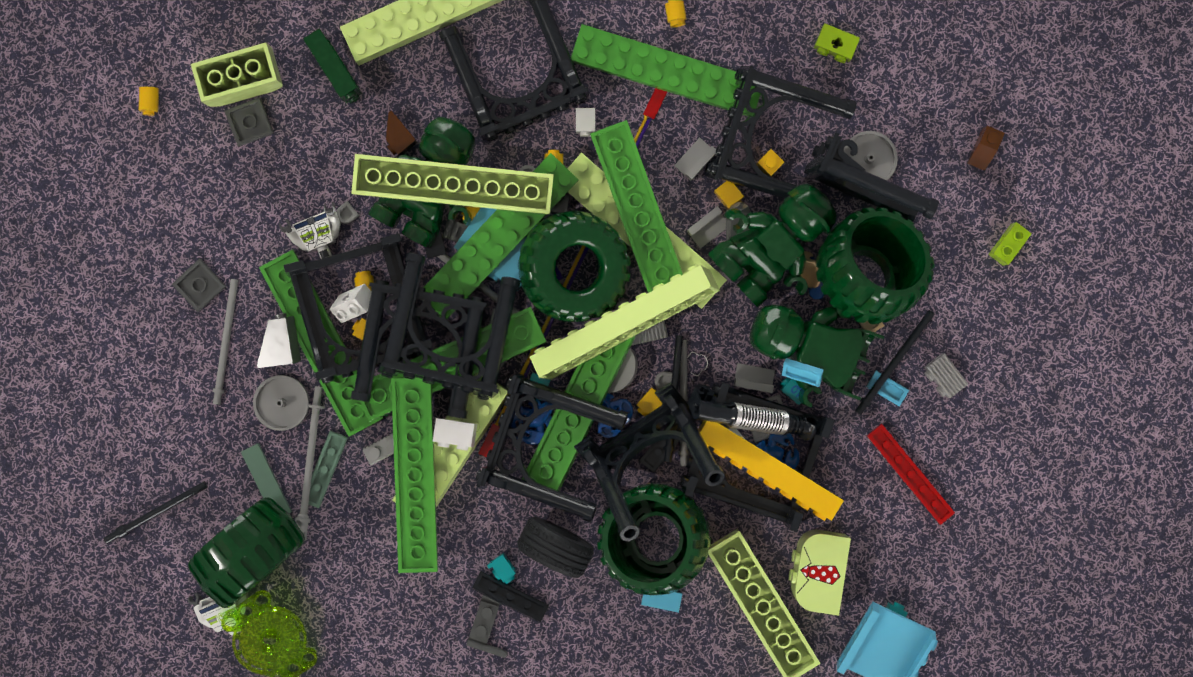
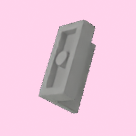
M699 137L674 166L691 181L715 155L716 149L713 146L710 147Z
M718 206L687 229V233L700 249L726 229V219L721 214L722 211Z
M737 363L733 386L773 393L775 370Z

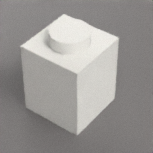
M576 108V134H580V137H591L590 133L595 132V108Z

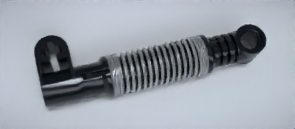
M703 384L695 386L688 400V405L694 419L723 423L731 428L777 435L790 433L798 435L804 440H812L821 426V420L810 413L798 416L779 409L740 403H717L713 391Z

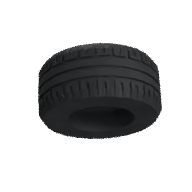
M538 517L528 519L517 541L518 549L531 559L556 572L573 578H579L584 574L594 554L593 546L583 538L561 526Z

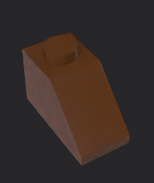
M391 110L388 112L386 141L389 143L387 148L393 155L397 153L400 156L413 147L417 140Z
M988 125L982 128L967 164L985 171L998 151L1005 133Z

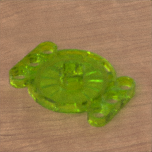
M260 590L223 616L221 626L227 632H234L232 636L234 655L247 670L269 677L275 675L298 677L316 664V650L311 647L306 648L307 634L303 623L293 612L286 608L270 606L271 595L268 591ZM259 596H265L267 597L268 602L265 604H259L257 602V598ZM243 607H249L251 608L252 613L249 615H243L241 613V609ZM227 618H233L235 619L236 624L233 626L226 625L225 620ZM300 632L303 633L304 642L300 640ZM263 638L273 640L277 638L275 644L268 645L263 642ZM236 640H239L240 648L238 650L236 647ZM310 653L314 656V659L312 661H305L303 656ZM241 654L248 661L247 663L241 658ZM295 664L298 666V670L290 672L287 667ZM251 665H254L257 668H262L263 670L256 669Z

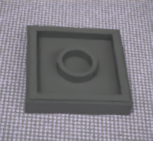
M260 97L224 111L238 147L275 134Z
M201 258L172 283L197 312H200L227 287Z

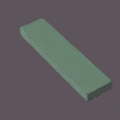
M332 430L329 431L312 473L309 505L320 508L348 440V437Z
M258 443L241 451L262 497L272 498L285 511L291 513L290 505L260 444Z

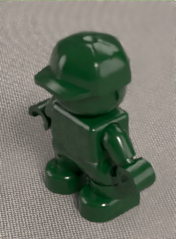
M438 117L432 120L423 132L425 134L422 135L419 145L421 155L426 158L425 161L467 165L469 158L471 159L474 153L475 137L461 123L446 117ZM400 155L396 157L400 159L424 161L415 156L411 157L408 155ZM380 197L378 202L373 204L368 215L394 229L399 223L402 214L411 218V221L406 223L401 234L424 247L431 248L440 232L444 204ZM449 204V207H452L449 212L448 220H455V215L458 212H463L465 217L463 223L468 226L472 220L470 211L462 206Z
M799 185L788 192L789 197L780 205L778 211L781 222L772 214L764 212L748 213L745 216L740 210L733 208L725 213V217L729 220L739 218L738 224L733 225V230L737 235L729 237L727 241L720 242L708 255L732 282H735L743 274V268L749 272L736 285L757 307L768 299L767 293L772 289L773 284L775 285L781 280L785 270L788 269L789 274L785 276L783 283L787 287H791L793 282L798 281V284L795 286L796 292L799 295H803L807 291V282L801 276L804 272L806 257L803 246L796 239L799 238L802 241L811 242L822 232L828 235L837 217L836 210L828 197L812 185Z
M767 305L761 308L756 315L750 330L749 339L755 350L771 359L791 357V360L823 369V382L842 395L860 400L861 397L853 395V387L857 378L861 374L865 375L866 372L855 368L858 360L869 363L870 360L866 359L869 345L875 338L884 339V336L861 328L846 329L828 326L837 320V317L848 319L841 314L842 310L838 306L818 310L813 314L810 321L804 322L802 317L795 313V310L781 305ZM795 380L799 388H802L799 392V401L803 405L813 408V403H810L807 398L809 392L814 391L815 394H821L822 391L810 384Z

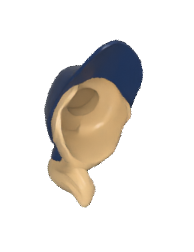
M804 251L806 263L801 276L807 282L810 296L816 300L822 299L824 294L821 291V286L823 284L817 280L816 272L819 268L816 267V259L812 253Z

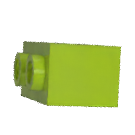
M824 23L814 48L817 49V53L823 56L828 54L834 56V59L840 63L850 62L860 37ZM835 41H838V45H840L837 47V49L834 48V44H832Z
M1017 222L1012 223L988 255L1003 266L1009 265L1032 233Z

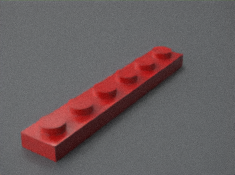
M879 424L866 435L939 525L955 514L953 509L882 424Z

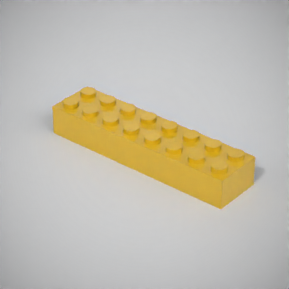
M703 421L700 425L699 432L707 447L711 446L714 448L713 452L723 459L726 456L731 458L729 462L739 469H742L744 466L747 468L746 472L757 480L759 477L763 478L765 485L774 490L778 487L781 489L779 493L786 498L792 500L794 497L797 499L795 503L806 510L812 508V513L825 521L828 518L832 521L844 500L721 424Z

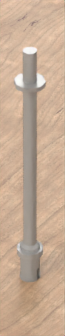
M315 386L313 405L308 404V407L312 408L300 514L295 517V521L303 532L305 540H307L308 523L311 521L307 514L320 409H325V406H320L322 387Z

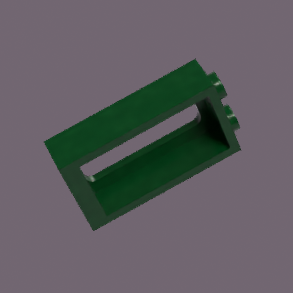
M319 28L304 37L303 40L339 97L345 103L350 102V104L359 100V95L362 94L361 90L321 29Z

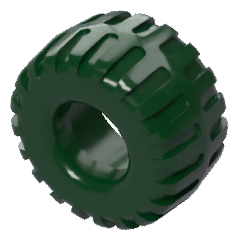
M871 207L856 211L830 231L819 249V255L816 258V267L819 269L816 272L817 280L823 284L821 291L824 295L830 297L829 303L834 308L838 306L842 310L841 314L847 318L853 316L855 321L860 323L868 321L869 324L889 322L913 308L929 288L934 275L932 271L934 258L930 256L932 252L931 246L925 242L923 232L921 230L918 231L910 219L905 220L901 217L902 214L896 211L890 213L887 208L881 207L875 210ZM854 255L866 256L879 265L884 274V288L874 284L865 277L856 265L853 258Z
M566 211L542 220L526 236L527 238L520 248L518 260L519 279L528 299L545 315L566 322L589 321L592 318L601 317L605 311L614 308L617 304V299L624 295L626 281L629 282L630 279L628 266L631 265L630 257L626 251L627 246L619 236V233L602 218L587 212ZM574 245H583L591 249L599 263L598 276L594 283L588 288L579 291L568 290L563 287L558 281L555 272L556 260L560 253Z
M644 484L624 492L623 495L638 528L643 521L651 516L666 517L678 529L680 537L679 546L675 554L664 561L651 560L639 548L637 538L632 541L621 539L618 533V525L609 507L603 513V522L598 526L597 531L600 534L597 548L598 550L601 549L603 557L600 558L602 565L608 567L610 570L608 572L609 576L613 580H618L620 586L633 590L637 594L666 595L684 588L699 574L709 555L708 550L711 546V537H709L708 530L710 526L708 521L705 520L704 511L694 502L692 497L685 495L684 492L677 488L664 484Z
M265 497L244 511L206 543L190 559L188 570L205 594L220 607L229 608L299 549L305 541V536L287 511L272 498Z

